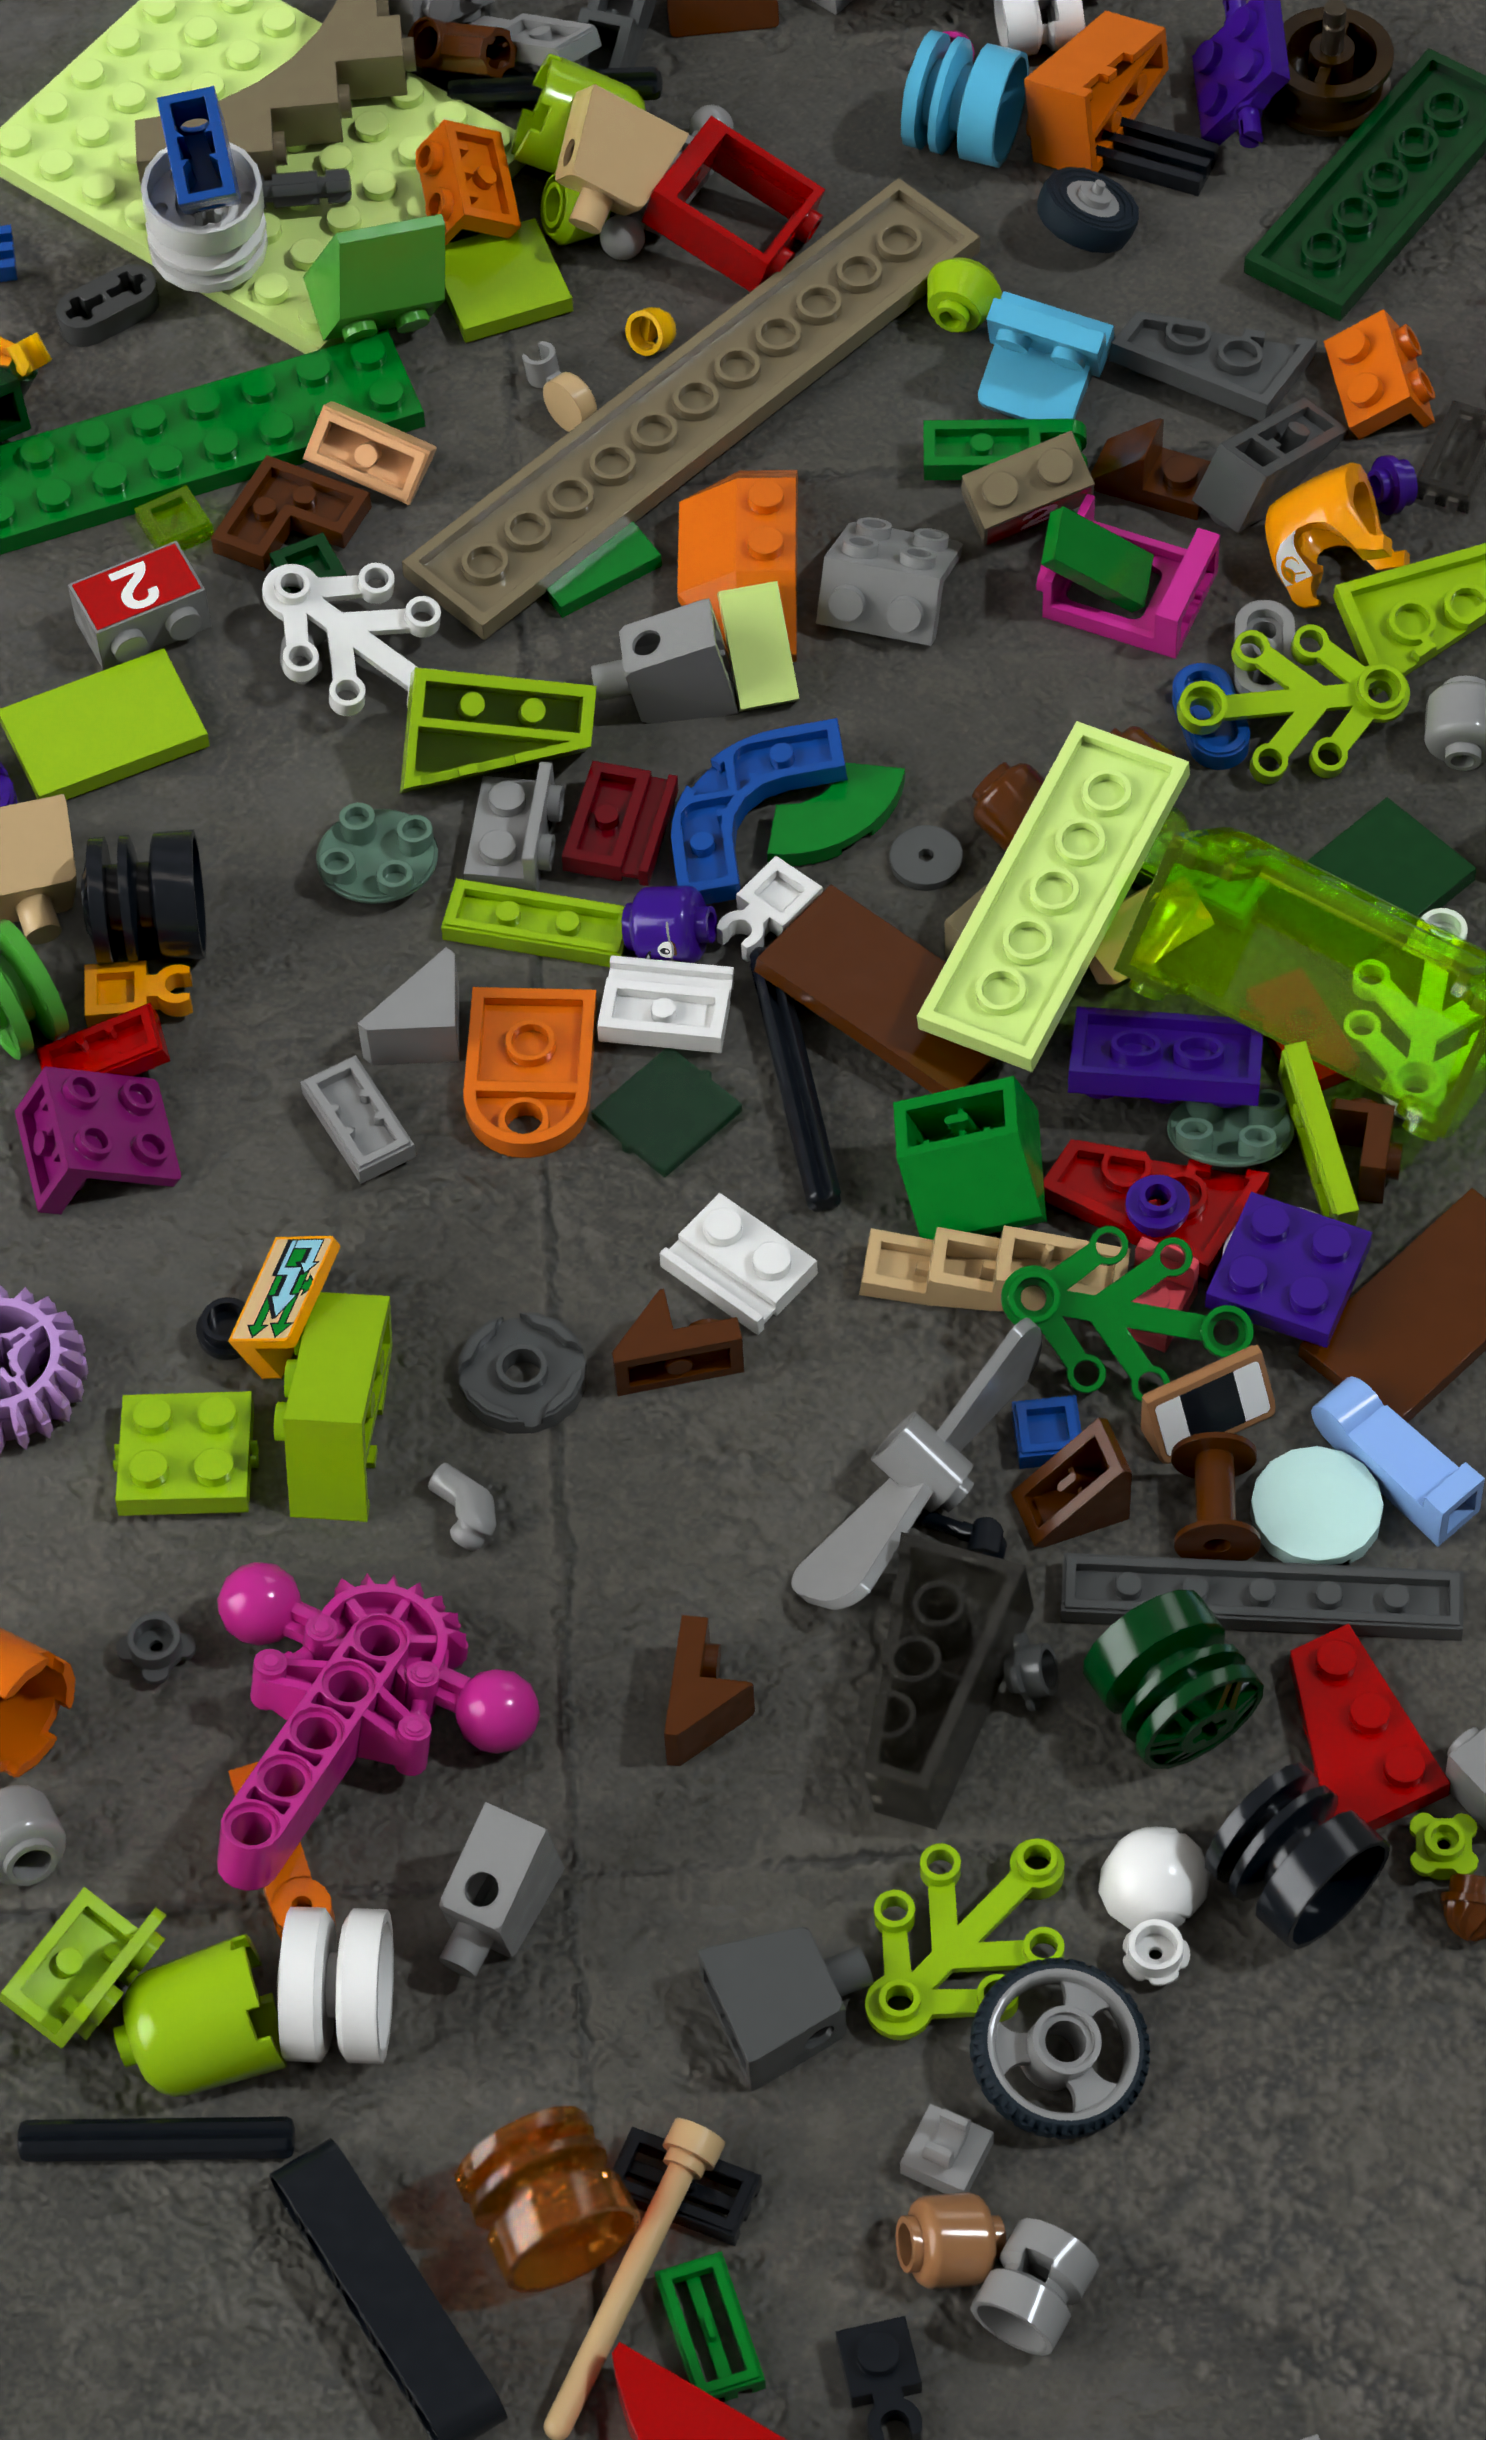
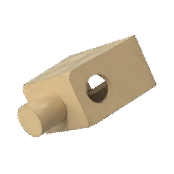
M596 84L576 92L555 173V180L559 184L580 192L569 217V222L583 231L600 234L609 211L623 216L640 211L681 150L689 134Z
M64 794L0 807V920L6 919L12 923L20 921L24 936L30 944L48 943L56 939L62 932L56 913L68 911L73 907L77 884L67 801Z

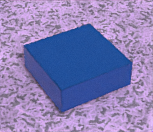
M1076 1395L1011 1402V1415L1019 1469L1041 1467L1082 1432Z

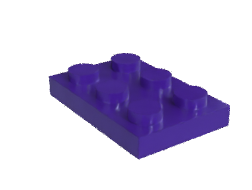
M1077 1006L1069 1065L1068 1093L1085 1094L1095 1099H1109L1114 1096L1148 1098L1153 1102L1162 1104L1192 1101L1212 1103L1222 1108H1236L1241 1105L1258 1106L1265 1019Z

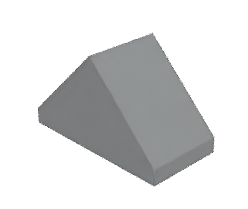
M445 947L358 1022L363 1059L371 1065L460 1062V995L455 953Z

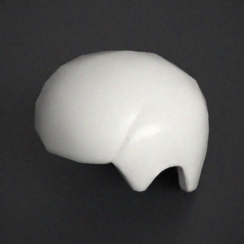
M1144 1827L1132 1831L1117 1842L1101 1868L1098 1892L1108 1914L1130 1930L1150 1919L1165 1920L1178 1928L1206 1900L1210 1872L1205 1869V1857L1201 1848L1188 1835L1179 1833L1176 1828Z

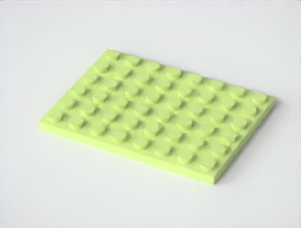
M139 0L0 127V177L153 265L148 247L146 218L136 162L135 120L160 116L157 103L158 97L214 86L219 101L259 82L290 60L313 37L323 23L281 0ZM406 72L407 95L351 100L352 118L342 119L343 142L286 147L288 165L277 166L278 173L317 170L318 176L326 175V169L345 168L349 171L351 177V200L347 203L328 204V198L320 199V205L275 208L274 203H266L267 209H264L268 246L262 265L250 279L233 289L201 294L304 354L344 343V337L323 341L303 276L333 236L339 232L427 217L420 174L416 168V150L444 119L501 132L511 179L526 166V164L514 160V154H511L516 130L462 100L449 98L446 91L411 72Z

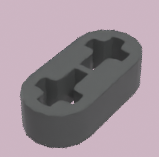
M127 264L69 292L60 299L56 309L59 330L63 339L74 346L89 347L147 319L155 313L159 306L156 278L153 272L145 266Z

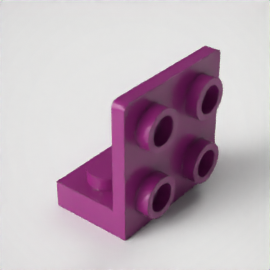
M45 1066L15 1109V1116L39 1213L61 1215L76 1192L83 1188L86 1178L174 1187L181 1178V1171L159 1083L155 1079Z

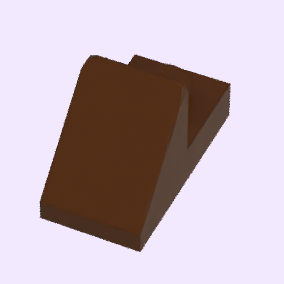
M1164 419L1152 420L1107 439L1091 472V477L1095 484L1094 491L1192 520H1198L1203 508L1193 502L1192 499L1211 461L1163 448Z
M660 1289L612 1352L615 1386L618 1396L744 1372L743 1342L737 1317L724 1320L701 1319L687 1327L673 1329L664 1289Z
M681 1616L664 1731L667 1765H683L747 1721L755 1712L754 1685L751 1682L719 1679L721 1644L710 1643L708 1617Z

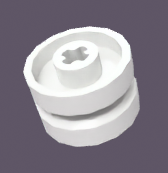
M289 1908L283 1928L277 1975L279 2043L282 2058L285 2061L321 2062L331 2046L336 2019L338 2048L348 2063H384L390 2038L394 1985L393 1928L391 1914L388 1909L353 1908L342 1925L337 1952L335 1922L326 1908Z

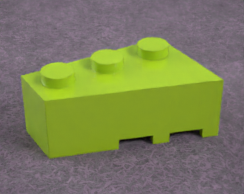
M415 667L410 677L400 794L587 751L592 743L597 686Z
M320 1292L299 1341L294 1347L295 1355L298 1357L297 1359H287L284 1373V1395L288 1400L287 1402L278 1401L276 1404L275 1441H285L290 1517L368 1522L370 1500L368 1499L366 1468L376 1467L377 1445L370 1444L376 1416L383 1415L393 1346L390 1296Z

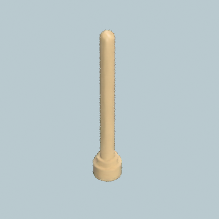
M676 2118L663 2143V2147L667 2150L663 2162L668 2167L544 2421V2432L551 2440H564L571 2434L692 2180H700L705 2170L712 2171L726 2145L719 2135L700 2124Z

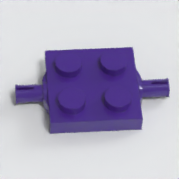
M1223 0L1226 18L1224 26L1209 40L1202 42L1195 54L1192 55L1202 139L1218 143L1220 146L1239 129V142L1243 147L1254 148L1259 146L1258 141L1263 142L1264 137L1260 120L1262 111L1271 98L1290 81L1280 0H1250L1247 4V0Z

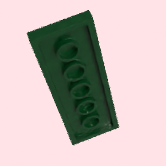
M1428 48L1245 256L1244 273L1341 322L1486 153V75Z

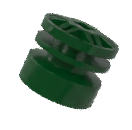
M1175 1590L1161 1594L1131 1609L1110 1625L1093 1643L1083 1663L1084 1676L1104 1705L1114 1714H1122V1731L1135 1743V1750L1152 1769L1176 1767L1191 1762L1213 1750L1233 1735L1253 1715L1263 1698L1264 1684L1257 1674L1248 1665H1245L1246 1659L1233 1644H1224L1225 1629L1203 1598L1194 1590Z

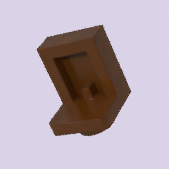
M1335 1098L1331 1101L1330 1118L1338 1144L1362 1147L1358 1201L1383 1204L1387 1179L1399 1181L1404 1143L1393 1141L1395 1105L1379 1104L1366 1098L1351 1100Z

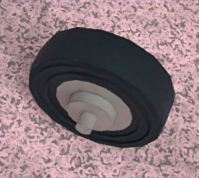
M1066 167L1055 170L1043 184L1038 195L1037 213L1043 224L1056 237L1073 247L1089 252L1111 253L1121 250L1130 240L1138 225L1139 208L1132 195L1116 181L1086 168Z

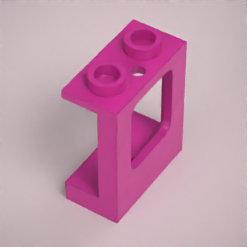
M1086 494L1077 514L1152 553L1154 557L1151 571L1157 573L1161 580L1143 616L1138 619H1129L1070 600L1067 597V593L1073 581L1041 565L1037 577L1036 590L1043 592L1042 617L1176 659L1218 573L1220 534L1197 528L1188 549L1094 521L1095 496Z

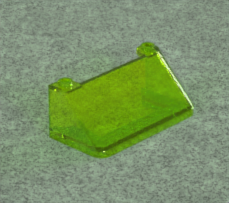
M1218 827L1173 833L1113 970L1131 978L1129 987L1147 998L1163 1001L1166 994H1185L1283 1045L1306 1041L1312 1060L1398 1103L1396 1111L1405 1118L1402 1127L1410 1133L1436 1142L1439 1137L1444 1139L1453 1136L1486 1090V950L1245 831L1232 827Z

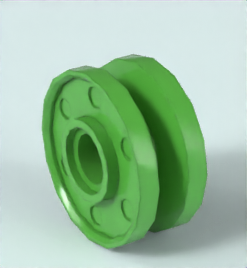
M2 919L0 920V1045L12 1058L21 1060L33 1053L34 1050L29 1022H32L47 1039L53 1041L68 1034L70 1026L59 993L34 948L10 920Z

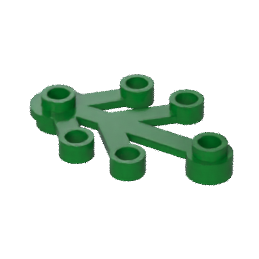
M1103 1226L1097 1229L1085 1247L1052 1270L1037 1265L1017 1269L1007 1278L1001 1291V1306L1006 1317L1014 1325L1024 1318H1030L1039 1326L1041 1333L1067 1368L1066 1379L1069 1386L1076 1392L1083 1394L1092 1393L1103 1385L1106 1378V1369L1103 1362L1097 1356L1085 1353L1063 1317L1091 1322L1131 1379L1130 1391L1133 1397L1140 1403H1142L1143 1394L1139 1391L1138 1380L1143 1374H1156L1161 1379L1162 1386L1169 1383L1170 1379L1162 1368L1152 1365L1127 1328L1202 1341L1204 1348L1218 1358H1225L1249 1347L1254 1334L1250 1317L1236 1306H1219L1211 1310L1207 1315L1131 1302L1164 1278L1180 1276L1189 1269L1193 1259L1192 1250L1188 1243L1177 1237H1169L1162 1240L1155 1247L1151 1257L1096 1295L1067 1291L1099 1265L1112 1266L1119 1263L1126 1256L1128 1239L1122 1230L1114 1226ZM1112 1234L1118 1238L1121 1248L1117 1256L1105 1258L1098 1253L1096 1242L1101 1235ZM1175 1245L1183 1251L1184 1263L1180 1268L1168 1269L1162 1264L1160 1254L1164 1247ZM1036 1286L1044 1292L1046 1300L1041 1309L1031 1311L1023 1306L1021 1293L1025 1288ZM1227 1320L1235 1325L1237 1338L1232 1344L1222 1345L1216 1341L1213 1329L1217 1322ZM1088 1361L1096 1366L1098 1379L1093 1385L1083 1386L1075 1380L1074 1368L1078 1363Z

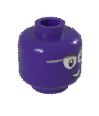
M693 886L644 887L636 894L633 903H627L624 907L622 914L623 941L628 951H634L637 958L697 963L704 955L707 943H713L716 939L717 915L714 907L706 906L701 893Z

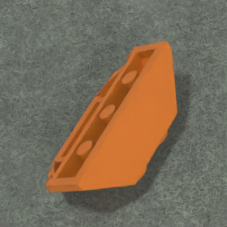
M798 470L738 471L679 502L678 602L684 606L709 598L727 648L717 593L723 590L778 581L792 661L797 662Z

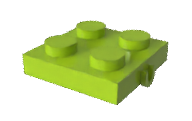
M252 1391L123 1395L119 1444H114L116 1460H113L114 1471L117 1472L115 1502L118 1516L249 1512L251 1468H258L259 1466L258 1441L253 1440L255 1406Z

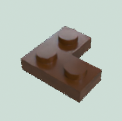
M266 455L212 535L213 553L265 572L271 563L269 553L279 550L292 530L311 537L324 533L330 544L345 549L372 508L370 492Z

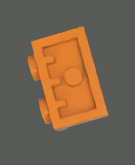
M444 119L416 150V168L422 183L426 202V215L442 214L445 222V245L461 229L510 239L521 227L501 132Z

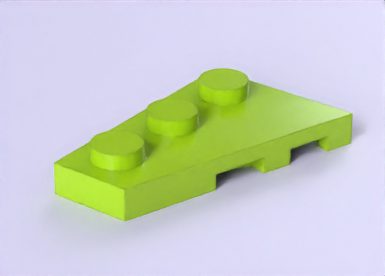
M1486 543L1335 585L1333 598L1360 663L1364 666L1375 663L1389 664L1397 668L1404 676H1407L1485 624ZM1372 688L1374 696L1384 691L1380 688Z

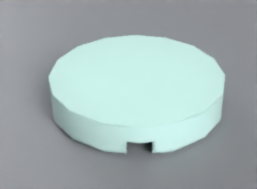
M1313 1446L1292 1449L1269 1462L1256 1479L1251 1499L1250 1515L1253 1526H1255V1529L1260 1534L1262 1545L1270 1555L1283 1563L1337 1565L1349 1560V1564L1363 1557L1376 1541L1384 1505L1377 1480L1362 1462L1340 1450Z

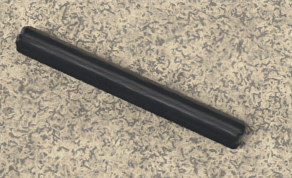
M756 947L750 954V967L807 1205L814 1212H820L825 1209L833 1210L841 1203V1190L795 1001L790 995L754 971L757 957L767 948Z

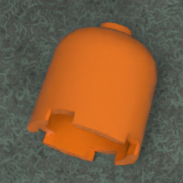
M0 1628V1773L5 1772L16 1778L35 1767L54 1746L57 1736L48 1731L56 1719L60 1705L67 1709L72 1708L76 1679L70 1663Z

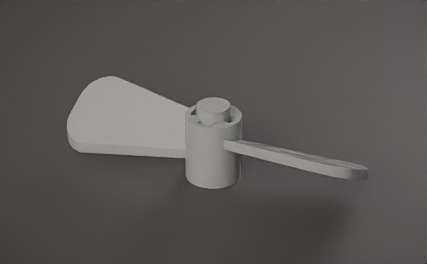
M1024 1318L1010 1330L937 1431L914 1411L886 1437L874 1452L871 1461L890 1478L798 1565L793 1573L791 1585L793 1590L807 1603L832 1610L843 1609L856 1604L873 1589L923 1508L928 1513H932L941 1506L947 1512H950L965 1498L974 1486V1482L967 1477L974 1465L960 1452L1029 1380L1037 1366L1042 1351V1337L1039 1326L1030 1318Z

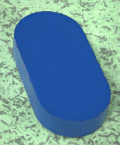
M1195 663L1184 667L1176 674L1172 687V704L1176 713L1177 704L1183 690L1196 681L1215 683L1226 695L1237 693L1230 676L1222 668L1209 663ZM1195 705L1190 708L1192 716L1196 719L1207 720L1211 717L1209 710L1204 706ZM1246 719L1222 721L1216 731L1206 735L1193 734L1180 724L1192 757L1206 768L1214 770L1233 768L1239 765L1249 752L1250 729Z

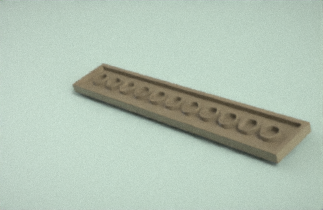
M900 178L896 179L787 263L781 272H776L405 558L402 561L403 576L427 596L434 599L441 607L480 638L486 640L546 593V589L624 527L632 521L635 523L926 295L927 277L935 264L956 257L971 259L980 252V236Z

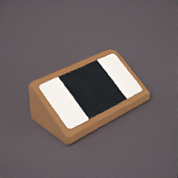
M1251 1345L1143 1394L1141 1431L1163 1464L1171 1463L1173 1447L1186 1437L1204 1432H1228L1235 1434L1275 1414V1399L1263 1353L1259 1346Z

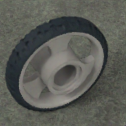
M1046 1958L1044 1960L1039 1959L1028 1962L1011 1970L998 1980L980 2003L970 2033L972 2069L977 2083L980 2084L981 2091L989 2103L993 2104L996 2107L995 2110L1007 2121H1012L1016 2127L1028 2133L1033 2132L1034 2135L1050 2139L1086 2137L1107 2128L1122 2117L1135 2102L1144 2086L1150 2063V2042L1144 2017L1137 2009L1138 2005L1132 1996L1125 1992L1124 1987L1112 1976H1107L1106 1972L1093 1965L1089 1966L1082 1961L1074 1959L1064 1960L1063 1958ZM1060 1985L1063 1993V2005L1053 2007L1043 2013L1027 2033L1011 2031L999 2022L1006 2007L1020 1994L1039 1986ZM1106 2010L1111 2014L1119 2028L1124 2047L1123 2067L1117 2083L1104 2080L1092 2068L1102 2046L1100 2029L1092 2017ZM1054 2034L1067 2039L1074 2050V2061L1062 2062L1055 2059L1047 2050L1045 2037ZM1021 2066L1025 2076L1042 2089L1059 2091L1068 2088L1073 2100L1072 2112L1049 2111L1030 2103L1010 2085L1004 2076L1005 2073L1011 2068Z

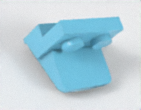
M1003 291L1001 299L993 298L986 319L989 341L994 346L978 390L979 403L987 409L1015 419H1075L1092 376L1100 378L1110 353L1111 343L1115 339L1114 325Z

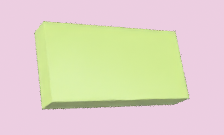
M778 581L719 591L717 596L739 712L798 701L800 698Z

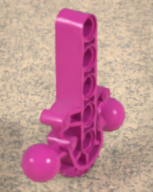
M254 1562L238 1567L226 1577L217 1598L218 1611L226 1631L247 1644L259 1646L279 1642L286 1636L303 1644V1647L294 1653L287 1651L283 1654L279 1650L264 1649L255 1655L250 1694L251 1702L261 1710L274 1711L287 1720V1722L223 1814L217 1858L218 1873L227 1884L240 1890H258L268 1886L277 1877L357 1757L394 1765L396 1770L403 1775L416 1776L421 1774L427 1766L432 1731L430 1719L434 1716L436 1705L456 1713V1720L463 1738L479 1750L496 1754L517 1750L532 1737L540 1718L538 1699L532 1685L514 1671L494 1669L477 1673L472 1678L456 1672L455 1670L461 1668L464 1661L467 1660L468 1642L466 1641V1634L460 1632L461 1625L458 1621V1613L445 1612L442 1595L424 1599V1592L420 1582L409 1589L399 1587L394 1574L386 1584H375L367 1573L360 1586L354 1587L341 1578L339 1584L335 1587L334 1598L321 1611L301 1602V1595L294 1577L276 1564Z

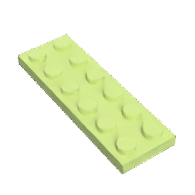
M1076 721L917 1015L918 1029L1033 1072L1190 776L1189 761Z

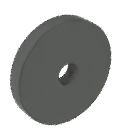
M921 825L907 829L894 840L890 849V867L894 876L905 886L916 890L931 891L949 885L957 878L963 865V850L960 842L951 832L938 826ZM923 855H930L932 859L929 861H924L920 859V857Z

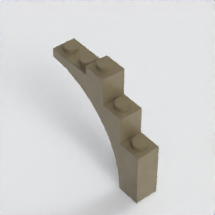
M337 0L320 29L290 60L259 82L219 100L229 142L244 149L258 165L260 175H264V180H272V174L278 173L277 166L288 165L286 147L343 142L342 119L352 118L351 100L407 95L406 72L416 71L414 38L402 37L400 15H390L389 1ZM160 116L135 120L136 162L140 185L147 165L159 151L167 147ZM192 119L183 123L182 126L197 127L203 125L208 120Z

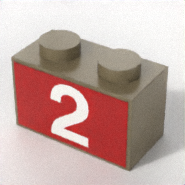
M1069 431L962 475L961 494L982 543L986 546L1049 520L1050 512L1064 506L1073 510L1080 507L1086 494L1093 495L1095 484L1072 431Z

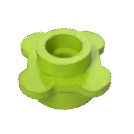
M1426 1812L1415 1815L1409 1825V1831L1415 1837L1416 1844L1415 1852L1410 1858L1411 1868L1421 1876H1429L1437 1880H1450V1876L1453 1874L1472 1875L1477 1870L1479 1863L1477 1855L1472 1852V1838L1477 1834L1478 1829L1476 1821L1464 1813L1456 1814L1453 1818H1434ZM1445 1840L1449 1842L1450 1847L1448 1849H1441L1437 1843Z

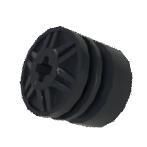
M194 829L153 833L150 843L149 861L138 862L136 850L129 835H120L118 838L117 864H111L105 837L89 838L86 847V862L81 875V894L85 928L93 943L98 965L114 964V962H117L118 938H124L129 962L141 961L144 952V939L148 935H156L158 948L164 962L205 959L207 946L205 899L200 854Z
M1300 1762L1285 1766L1269 1776L1249 1793L1225 1820L1214 1836L1205 1855V1869L1222 1883L1229 1882V1891L1236 1898L1244 1902L1260 1896L1256 1904V1917L1293 1950L1309 1946L1327 1934L1350 1913L1381 1874L1390 1851V1844L1352 1810L1334 1816L1338 1807V1796L1325 1785L1318 1787L1319 1778Z

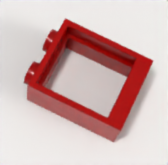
M710 116L653 189L642 222L751 292L773 274L781 272L785 265L793 260L795 253L791 251V248L798 240L807 244L815 234L824 217L817 209L825 189L715 117ZM711 169L789 219L764 253L685 203Z

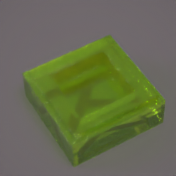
M187 485L134 508L137 523L154 549L177 540L182 551H185L210 540L214 534L213 524Z

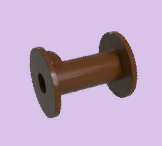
M1204 1432L1186 1437L1173 1447L1171 1451L1173 1467L1181 1474L1195 1478L1197 1522L1180 1529L1174 1538V1549L1181 1558L1246 1561L1259 1551L1261 1547L1259 1532L1253 1526L1236 1520L1235 1477L1249 1471L1257 1461L1256 1447L1247 1438L1228 1432Z

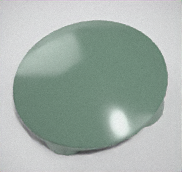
M358 802L349 804L341 810L339 821L324 834L316 853L319 875L333 892L348 900L368 904L392 902L411 895L430 879L438 861V847L433 835V827L426 817L410 815L392 809H373L368 804Z
M1260 1089L1258 1106L1241 1105L1236 1108H1222L1212 1103L1184 1101L1171 1113L1167 1123V1133L1174 1147L1191 1159L1214 1166L1245 1167L1269 1161L1283 1153L1293 1140L1294 1124L1286 1111L1285 1096L1276 1090Z

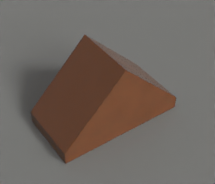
M1098 1417L1011 1492L1035 1547L1044 1548L1130 1519L1132 1472L1108 1419Z

